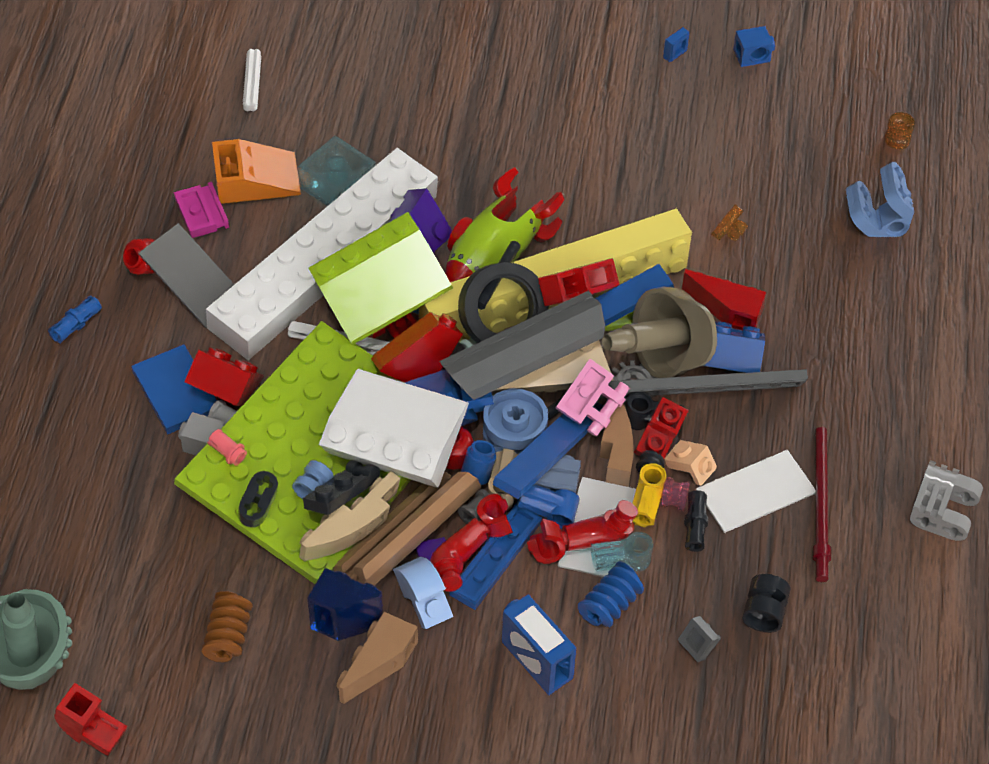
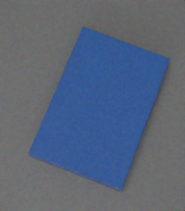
M184 344L131 366L135 378L167 435L179 430L182 423L188 421L192 412L208 417L211 407L217 401L214 395L184 382L194 361Z

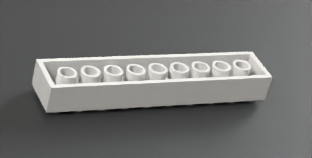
M396 148L207 307V329L249 361L288 327L292 321H295L323 296L308 269L310 266L389 223L391 220L390 215L395 208L400 207L404 201L403 196L408 190L427 188L433 199H435L438 177L399 148Z

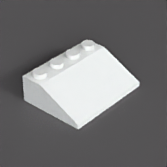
M357 369L329 416L319 445L329 454L348 460L359 461L364 465H375L380 470L392 471L398 476L439 488L469 403Z

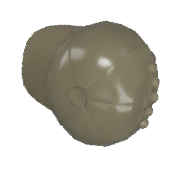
M663 286L645 291L635 306L633 323L626 324L622 328L605 334L602 338V345L605 350L625 351L626 353L637 352L643 367L654 377H679L690 369L705 365L712 359L717 346L716 323L710 311L702 304L696 302L684 290Z

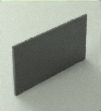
M178 223L138 254L198 321L207 328L206 308L234 284Z

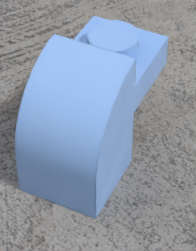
M419 557L393 569L404 598L411 599L423 629H428L453 617L443 591L446 589L434 565L427 558Z

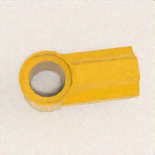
M646 464L640 470L639 481L632 502L638 509V514L633 519L635 525L642 527L654 525L666 483V471L658 464Z

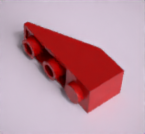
M688 269L684 271L682 290L694 298L695 301L705 306L721 322L732 324L734 329L743 330V326L757 328L767 292L726 279L709 276L701 272Z

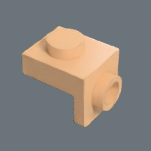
M680 440L664 458L668 468L689 472L695 484L700 486L704 484L717 467L707 445Z

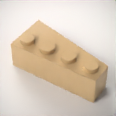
M598 340L492 391V396L506 389H524L530 392L567 390L589 359L611 373Z

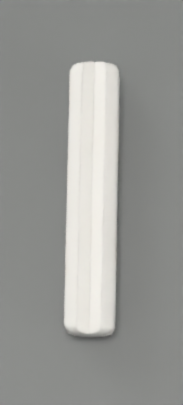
M249 49L247 51L243 109L247 112H254L258 107L261 51L259 49Z

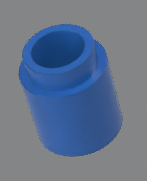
M474 441L467 449L461 472L472 474L478 479L480 485L488 483L496 460L494 446L487 441Z

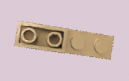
M390 471L384 478H377L371 485L370 492L364 498H357L350 509L343 505L331 514L324 515L320 521L321 525L314 531L312 529L307 531L300 540L299 558L307 561L334 554L352 546L375 531L387 520L390 508L387 502L397 493L400 477Z

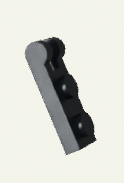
M350 460L344 471L337 473L332 479L316 487L314 491L303 497L304 509L325 515L331 514L369 488L380 477V468L371 464L363 466L359 461Z

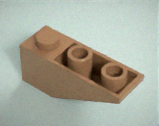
M386 612L382 614L379 621H374L368 630V639L364 646L359 645L353 655L352 666L348 671L344 670L338 679L337 688L339 689L340 702L345 704L404 667L418 643V626Z

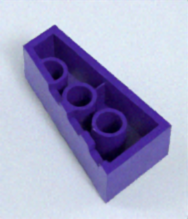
M427 188L408 190L403 196L404 201L400 207L395 208L390 215V221L409 212L432 252H435L449 239L452 229Z

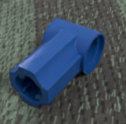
M534 484L517 500V507L544 516L547 520L556 522L560 529H562L564 525L574 523L580 498L570 490L560 489L552 491Z

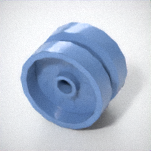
M506 389L497 392L493 396L494 404L487 405L484 408L483 441L491 443L495 448V453L503 449H510L519 455L548 427V409L543 400L533 392L524 389Z

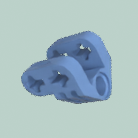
M891 162L880 169L887 202L879 206L877 210L873 208L871 195L863 182L857 181L846 188L852 221L868 237L902 236L908 231L914 214L913 202L910 198L911 192L907 189L905 175L896 162Z

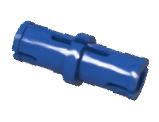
M90 295L80 305L66 311L65 316L48 329L51 338L61 343L74 331L81 330L85 326V322L102 309L100 302Z

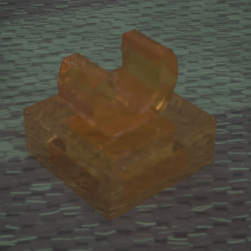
M735 204L711 235L720 241L727 233L728 237L736 242L748 228L745 222L737 220L743 213V210Z

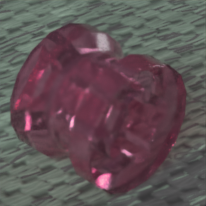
M667 477L661 506L668 507L672 505L676 506L678 510L685 511L691 482L683 481L679 483L675 482L673 478Z

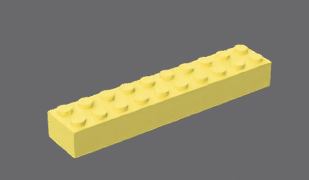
M676 208L512 263L528 268L540 278L613 258L619 284H622L657 264H660L666 274L676 273L687 268L692 231ZM469 277L450 282L453 289L419 307V320L429 312L439 316L442 313L447 314L457 321L456 326L463 334L459 342L463 339H471L464 330L458 313L459 295ZM502 278L485 309H478V313L483 324L490 331L497 333L525 321L528 316L529 303L526 293L519 284L510 279ZM613 288L592 295L594 298H596ZM561 303L549 305V309H551V308H553V307H555V306H557V305H559V304H561Z

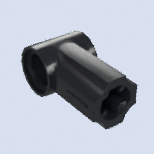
M633 393L627 400L626 411L631 429L633 430L646 428L659 403L658 401H653L646 393Z

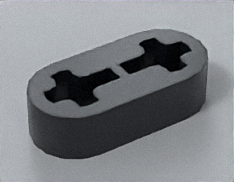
M260 471L254 474L239 503L238 518L247 527H257L262 524L275 499L278 481L271 472ZM264 482L268 483L269 487L265 488L263 494H258L259 486H262ZM254 503L258 504L257 513H254L252 516L247 515V510H251Z

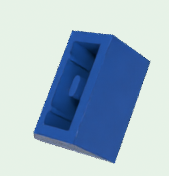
M716 321V351L712 359L703 366L745 373L760 372L765 346V334L760 333V328L743 326V330L732 329V324Z

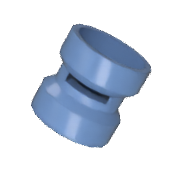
M311 460L304 468L303 476L297 477L293 482L292 488L303 499V497L314 491L316 487L332 479L334 475L326 465L316 460Z

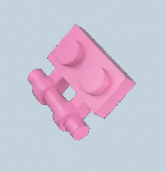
M589 359L555 408L579 425L586 416L592 419L593 422L587 431L597 437L602 428L606 429L611 422L609 418L616 408L623 405L626 400L624 397L630 388L623 382H620L615 390L609 387L608 384L614 375ZM602 394L608 400L599 412L593 405Z

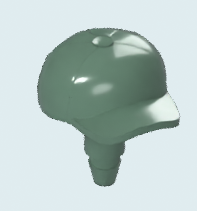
M23 589L9 595L0 596V683L5 687L18 690L34 689L46 683L58 669H61L63 660L69 656L67 649L72 646V640L69 639L72 629L68 625L71 624L72 619L66 616L61 603L51 594L39 590Z

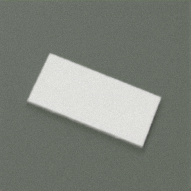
M788 450L696 488V490L704 491L707 494L706 507L724 533L816 494L815 488Z
M582 477L577 493L580 501L574 523L605 514L608 510H614L621 500L632 503L636 489ZM624 541L600 547L572 551L565 550V555L559 560L558 567L604 577L621 560L620 555Z

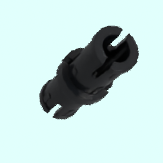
M693 490L688 493V513L684 518V524L687 527L685 548L693 552H699L704 549L705 528L708 526V516L706 515L707 494L701 490Z

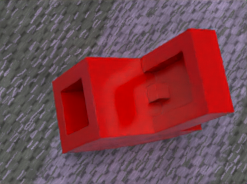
M74 683L56 707L55 720L61 729L78 743H81L83 740L106 756H109L126 732L127 726L100 709L102 703L100 698Z

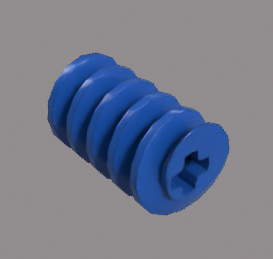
M618 561L615 567L608 571V575H605L600 580V583L595 585L593 590L585 596V600L578 603L579 613L583 619L594 626L602 624L605 627H611L613 625L612 618L618 619L621 616L620 610H627L629 608L628 602H634L636 594L643 593L644 586L636 572L629 565Z

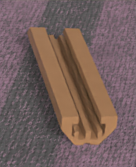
M444 472L439 488L424 483L420 485L388 514L387 520L364 539L357 542L334 566L335 578L346 595L362 598L481 488L478 479L469 472H457L452 478L450 474Z

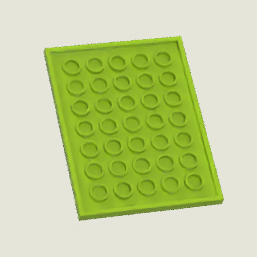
M323 321L312 330L221 428L237 444L242 443L244 445V450L247 451L244 460L236 466L233 463L228 464L226 458L207 443L178 474L174 482L177 487L319 588L332 574L334 566L355 544L321 558L307 561L299 558L300 540L310 529L314 531L321 525L320 521L325 514L304 509L303 499L295 493L292 484L297 477L303 476L304 468L311 460H316L326 465L333 475L345 470L350 460L327 453L319 443L329 416L357 369L400 381L380 372L371 360L373 356L356 344L352 345L348 338ZM380 470V477L384 478L389 472ZM260 471L271 472L278 481L275 499L263 523L257 527H247L238 518L239 503L254 474ZM398 476L400 477L398 491L387 502L389 505L406 487V485L411 481V479ZM264 482L262 486H259L258 494L262 495L265 488L269 487V484ZM370 487L344 505L350 509L357 498H364L370 492ZM254 503L251 510H247V515L252 516L254 513H257L258 504Z

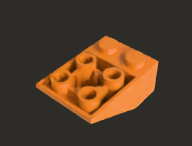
M241 139L212 142L218 196L221 204L301 195L295 152Z

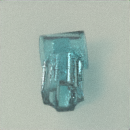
M643 532L632 533L625 540L591 544L592 564L596 572L610 570L615 567L618 561L626 563L634 571H643L651 563L653 540L648 534ZM635 550L642 551L643 553H637Z

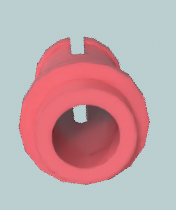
M221 429L214 431L207 442L209 446H212L226 458L228 464L239 465L247 455L244 445L242 443L237 444Z

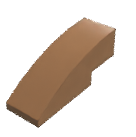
M623 404L621 407L616 408L609 418L611 422L604 429L600 458L609 459L606 483L629 487L633 462V435L627 411Z

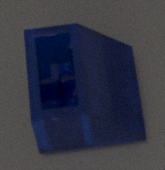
M325 568L307 597L310 629L337 641L368 632L371 624L374 621H379L383 614L382 591H379L370 583L355 581L341 571L334 572Z

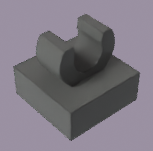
M701 616L691 619L678 638V641L697 662H700L707 658L720 641L721 636L717 635L712 630L710 624L706 623Z

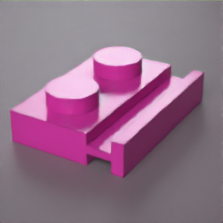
M209 182L208 186L205 187L198 185L174 192L176 204L192 238L216 232L217 228L223 226L225 229L229 228L227 216L212 182Z

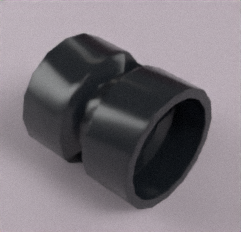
M772 574L754 576L748 592L749 599L746 601L742 616L744 623L748 627L760 632L771 633L780 630L791 590L789 583L781 577Z

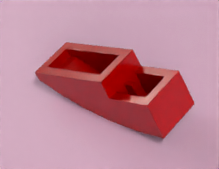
M613 258L538 278L545 306L563 303L586 291L595 294L620 285Z

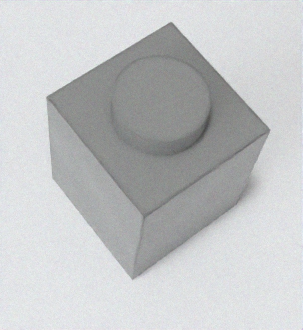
M192 412L188 421L183 422L179 429L178 437L181 439L183 452L197 455L205 447L211 434L217 429H221L225 422Z

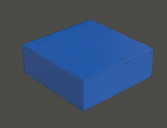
M682 27L665 39L663 58L668 62H672L687 51L689 41L688 30Z

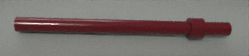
M818 427L815 430L816 545L813 546V560L816 562V580L818 582H827L828 562L831 561V546L828 545L827 429L825 427Z

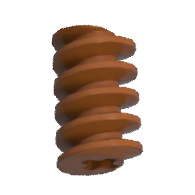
M229 591L215 593V600L212 605L213 611H211L210 622L207 626L208 633L205 634V644L201 651L206 658L214 662H228L232 657L242 654L243 649L239 645L245 642V637L242 634L247 632L248 626L245 623L249 622L250 615L248 612L253 607L249 600Z

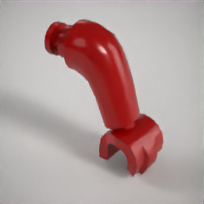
M494 493L484 497L477 506V514L480 520L478 521L476 518H473L432 553L430 562L434 565L446 589L443 591L452 592L462 586L463 581L460 573L463 570V565L488 539L487 535L502 537L513 533L505 514L509 507L508 503L500 495Z
M621 500L614 510H608L605 514L564 525L562 531L556 522L542 519L540 523L542 533L530 536V541L527 542L529 552L534 555L537 562L550 564L560 560L565 555V550L572 551L621 543L632 534L634 530L633 519L637 516L638 509L633 503Z

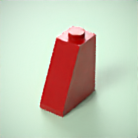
M429 312L376 352L371 360L380 372L405 383L441 371L443 366L439 361L451 355L463 334L456 326L457 321L449 315L442 313L439 316Z

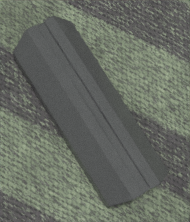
M586 291L439 362L462 389L475 400L602 339L605 331V322L601 303L594 299L589 291Z

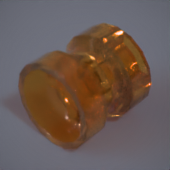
M904 112L892 114L889 117L888 129L884 138L885 143L893 149L907 148L910 145L915 126L914 118Z

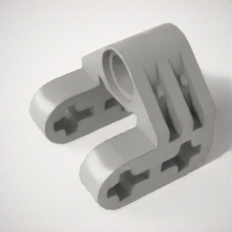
M930 460L913 506L910 521L920 529L955 541L965 540L971 527L970 519L961 513L947 509L946 506L949 500L967 506L977 505L983 492V486L973 478L958 474V469L953 468V471L947 470L948 466L942 464L941 467L935 466L936 462Z

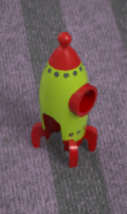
M514 167L501 175L493 184V191L498 199L486 207L473 220L469 217L462 218L450 234L447 247L451 253L445 270L449 281L454 282L469 277L484 266L497 264L511 241H516L521 246L512 261L515 262L533 238L538 242H545L552 238L563 221L559 217H556L548 225H544L543 221L545 218L552 216L565 200L562 193L556 192L546 203L541 199L518 220L507 222L517 206L515 193L518 190V186L512 189L510 185L519 172Z

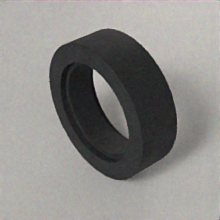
M509 262L487 265L475 271L464 283L458 300L459 318L470 338L479 343L496 335V333L490 331L483 324L478 313L480 293L494 279H510L522 287L529 303L526 320L549 310V306L544 304L538 276L522 265Z

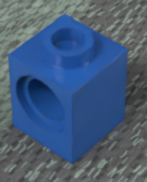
M766 26L736 31L733 50L740 66L744 67L770 62L772 51L775 50V41L773 36L769 35Z

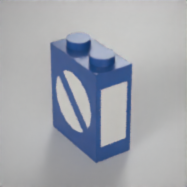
M529 594L520 600L515 599L511 601L503 611L502 643L542 689L550 695L573 679L576 646Z

